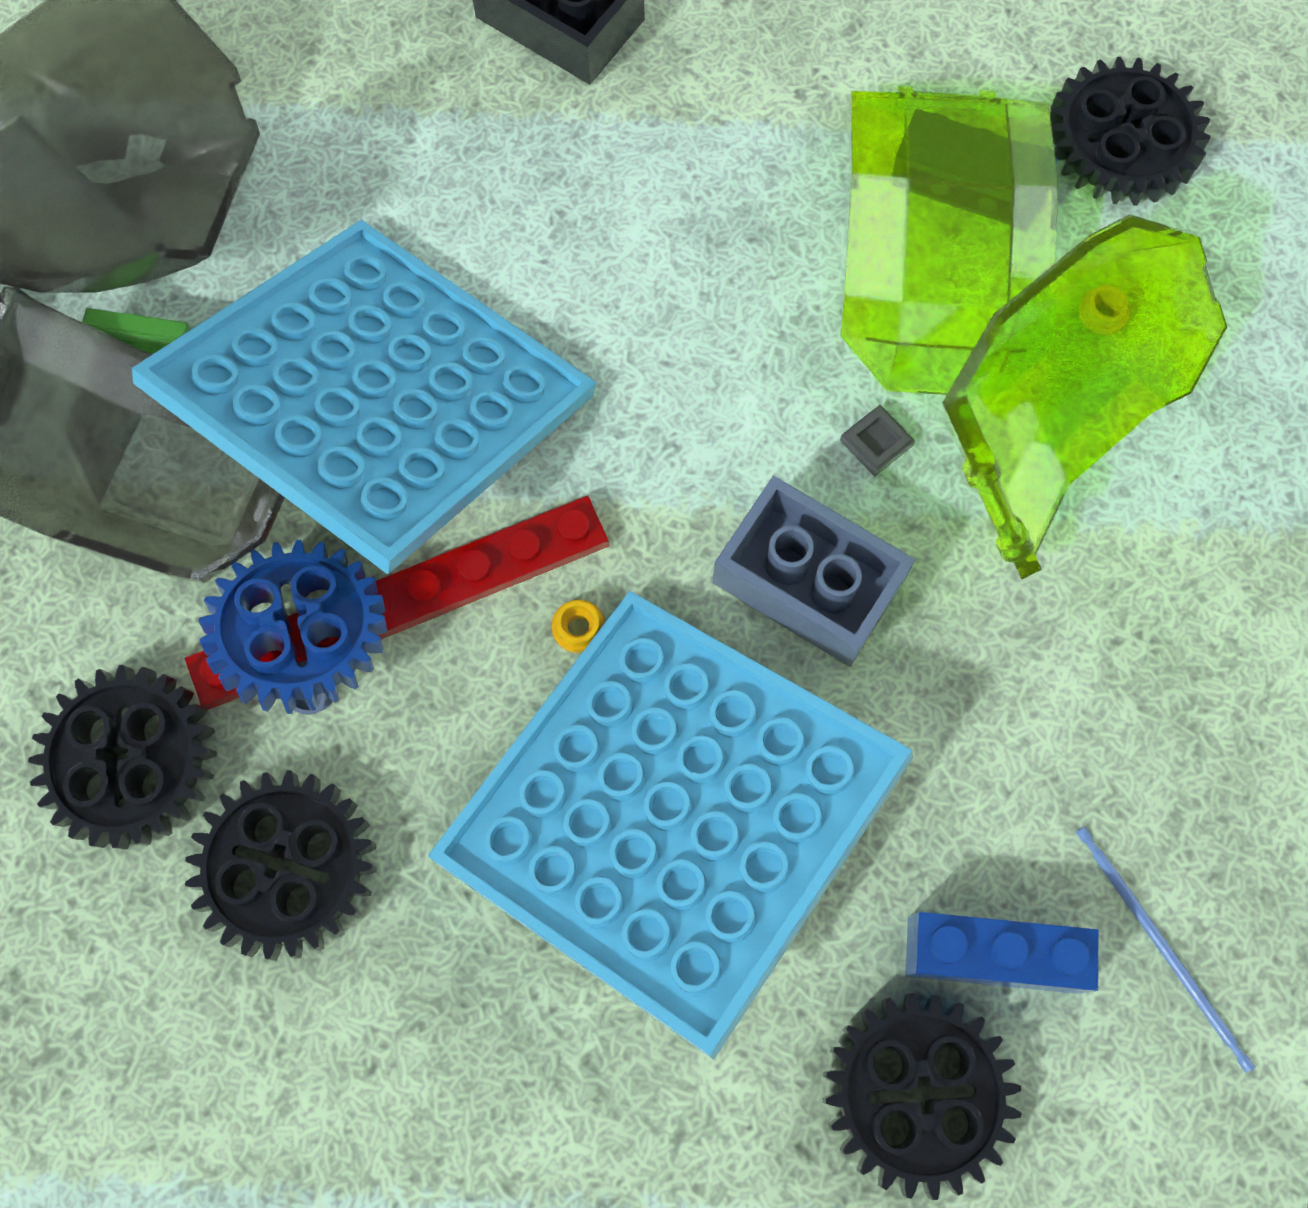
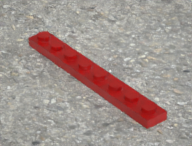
M587 495L376 580L378 588L376 595H382L386 610L380 615L385 616L387 632L378 636L382 640L609 547V540L589 496ZM298 613L289 615L288 618L291 626L290 635L296 649L298 662L308 661L298 626L299 616ZM327 637L321 640L316 647L328 648L339 641V638ZM203 650L184 659L200 705L208 711L235 700L239 696L236 692L237 687L229 691L224 689L218 678L221 673L213 674L206 661L210 655H206ZM282 651L268 652L260 661L271 662L277 659L282 654Z

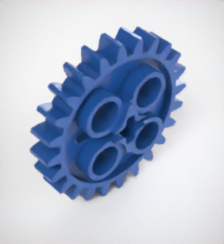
M296 540L292 552L284 554L279 543L274 542L272 545V557L265 559L254 549L251 551L253 565L246 568L235 561L231 564L236 576L233 581L224 578H217L215 580L222 597H205L204 602L212 615L199 618V623L204 633L207 634L200 638L199 641L205 654L210 655L206 661L213 674L221 673L218 678L226 691L237 687L236 692L244 704L251 701L258 694V701L263 711L268 712L276 699H281L287 714H292L297 699L305 698L311 711L316 710L317 695L325 693L329 699L336 703L339 701L336 686L343 683L356 690L359 686L354 671L358 669L372 673L374 667L371 657L367 653H382L384 650L381 637L378 635L387 632L385 616L380 615L386 610L382 595H376L378 593L376 580L373 576L365 578L366 575L361 561L354 562L348 566L347 556L343 549L338 550L328 558L324 542H319L312 553H306L302 541ZM285 584L291 585L292 599L299 616L298 626L308 660L307 665L304 667L298 666L296 649L290 635V621L281 588ZM316 590L327 591L317 599L306 598ZM271 603V606L264 611L251 612L259 604ZM327 637L339 638V641L328 648L316 647L321 640ZM282 651V654L271 662L260 661L268 652Z

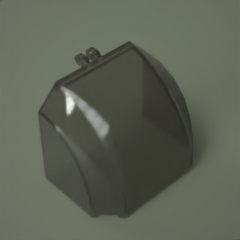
M44 0L0 33V284L39 293H97L148 283L195 266L211 256L260 136V131L255 119H246L235 86L242 81L237 67L176 0Z

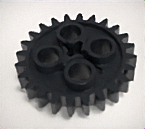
M1121 57L1116 58L1111 69L1101 59L1097 60L1092 72L1085 67H1081L1076 78L1068 77L1061 92L1057 91L1045 126L1050 128L1045 141L1048 144L1055 145L1051 157L1058 160H1066L1061 175L1066 176L1076 172L1079 178L1075 188L1080 189L1088 183L1094 185L1093 198L1095 199L1101 196L1104 190L1111 192L1112 203L1117 205L1123 194L1129 195L1133 206H1138L1144 193L1153 203L1158 202L1164 191L1174 195L1180 184H1187L1206 155L1204 149L1211 138L1210 135L1204 133L1210 118L1198 116L1204 106V102L1198 100L1188 101L1194 87L1189 85L1178 89L1175 83L1179 74L1175 72L1167 78L1161 77V64L1159 63L1154 65L1150 71L1143 70L1141 58L1136 59L1132 68H1126Z
M119 665L115 678L112 673L98 669L95 673V686L79 678L76 679L74 682L78 696L72 698L59 693L56 698L63 709L60 714L56 715L47 712L42 714L45 722L52 726L49 733H38L32 736L34 741L44 745L45 748L44 753L29 757L28 762L43 766L44 773L32 779L30 785L45 788L49 791L39 800L38 806L51 810L58 808L50 823L53 826L60 827L71 825L68 837L76 840H85L88 837L89 846L105 848L110 841L112 848L126 850L129 848L131 838L137 845L148 846L152 842V830L159 835L170 836L173 834L169 818L175 817L189 821L191 815L184 803L187 799L204 801L206 798L195 787L197 780H212L214 778V774L201 768L203 760L217 756V751L202 746V741L215 733V729L207 725L197 724L207 713V709L198 704L188 705L193 698L194 692L182 686L175 689L176 679L166 674H162L157 678L156 671L143 666L135 674L134 669L125 665ZM124 708H128V710L126 711V713L124 714V716H123V718H122V717H121L122 710H123ZM158 715L160 723L158 731L152 738L146 740L144 734L145 725L150 718ZM102 718L104 723L103 733L98 740L92 743L91 729L95 722ZM129 752L128 758L121 759L117 763L118 755H123ZM155 770L158 778L157 787L152 794L146 797L142 788L143 781L147 774ZM99 773L102 781L101 789L97 796L90 800L87 795L88 783L92 777ZM124 797L125 804L120 807L118 803Z
M292 770L286 771L281 786H278L276 779L271 774L265 772L262 774L261 789L256 790L245 780L240 781L242 798L237 801L222 793L219 797L225 811L221 816L212 812H204L203 817L212 828L209 834L192 833L191 838L204 847L201 854L185 857V862L200 868V874L185 881V886L195 890H203L204 894L197 898L191 904L192 910L199 912L212 910V913L203 924L205 930L215 932L226 926L220 940L222 945L233 947L243 938L241 954L254 957L263 943L264 957L271 961L278 960L282 946L285 945L286 951L291 958L300 959L303 952V941L307 940L314 949L321 951L325 949L322 932L328 930L340 937L345 934L343 926L339 921L343 913L355 918L361 916L357 907L351 902L354 896L366 897L372 894L370 889L359 882L361 876L377 872L376 866L362 861V855L376 849V844L369 839H358V836L370 824L363 817L349 820L358 805L350 798L336 804L341 790L336 785L331 783L319 794L321 780L313 774H310L300 787L298 775ZM271 815L275 816L277 819V829L274 835L267 841L257 842L255 829L259 821ZM329 832L331 837L329 851L322 858L311 860L307 853L308 843L311 838L318 833ZM243 846L278 859L286 857L300 866L328 873L329 880L323 884L285 870L277 872L263 863L236 856L235 850L237 847ZM252 869L256 878L255 886L246 897L238 899L234 894V882L243 871ZM306 886L310 893L309 905L300 915L291 916L287 911V898L296 888Z
M915 993L906 994L902 1012L898 1010L891 998L881 1000L883 1018L879 1019L868 1008L862 1010L860 1014L866 1029L862 1032L850 1025L845 1026L842 1030L852 1045L849 1049L831 1047L830 1052L843 1064L841 1071L830 1070L825 1071L823 1074L824 1078L838 1084V1093L823 1097V1103L840 1107L841 1115L834 1118L828 1124V1127L833 1131H848L850 1136L839 1148L842 1154L847 1155L858 1150L863 1153L856 1169L860 1174L865 1175L876 1166L880 1167L878 1175L879 1187L887 1190L898 1176L900 1177L902 1196L906 1198H913L919 1182H922L924 1191L931 1200H938L941 1181H945L952 1193L958 1196L962 1195L963 1183L961 1175L966 1173L975 1182L984 1183L985 1177L979 1163L984 1159L998 1166L1003 1164L1002 1158L993 1148L996 1140L1005 1143H1014L1016 1140L1009 1131L1002 1127L1004 1119L1021 1118L1022 1115L1017 1109L1006 1105V1096L1022 1091L1021 1085L1003 1081L1002 1074L1015 1065L1014 1059L996 1060L993 1052L1000 1046L1003 1039L1001 1036L985 1039L979 1036L985 1023V1019L982 1016L975 1017L964 1024L962 1022L964 1004L960 1002L954 1003L946 1014H943L940 995H931L926 1002L924 1010H921ZM944 1043L953 1046L960 1057V1068L957 1074L949 1079L941 1076L934 1065V1054L937 1048ZM884 1047L895 1050L902 1062L899 1077L890 1083L880 1080L873 1067L877 1052ZM918 1077H921L923 1086L941 1088L970 1085L974 1090L973 1095L967 1098L929 1099L925 1101V1111L923 1112L920 1104L916 1102L897 1101L872 1104L868 1100L869 1093L873 1091L911 1090L918 1088ZM957 1106L962 1109L967 1117L968 1129L965 1136L959 1141L951 1142L943 1134L941 1121L944 1113L949 1108ZM898 1110L907 1119L909 1125L908 1135L901 1144L889 1146L881 1136L880 1124L887 1113Z

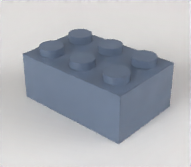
M773 475L716 559L712 583L851 667L905 582L916 559Z

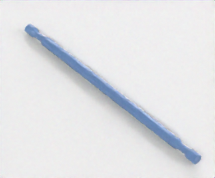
M1085 826L1076 831V834L1089 847L1093 858L1226 1046L1231 1048L1244 1072L1247 1073L1255 1068L1253 1062L1239 1048L1236 1038L1107 856L1096 846L1090 832Z

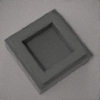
M878 405L845 431L840 438V441L874 477L912 448L915 440L881 405Z

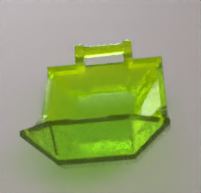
M898 85L896 92L851 91L849 112H851V185L840 336L886 391L990 398L1048 350L1054 309L1059 189L1049 104L996 98V91L980 90L978 95L913 91V85Z
M1131 214L1090 234L993 314L942 402L949 429L964 460L962 466L963 474L968 485L977 489L998 534L996 547L1001 558L1006 562H1013L1021 579L1042 570L1036 554L1069 485L1153 412L1191 394L1225 333L1227 324L1221 304L1213 290L1206 267V255L1198 235Z

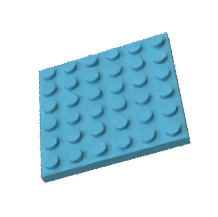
M363 220L356 222L132 368L134 385L387 574L392 572L590 400L594 395L597 384L590 377Z
M629 591L438 841L428 857L714 1060L912 761V749Z

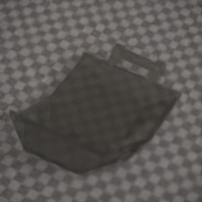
M4 286L0 293V517L70 545L172 578L203 584L232 568L231 565L235 562L241 563L250 558L251 552L254 550L258 551L266 542L285 497L133 384L132 368L153 354L141 351L31 298L18 287Z

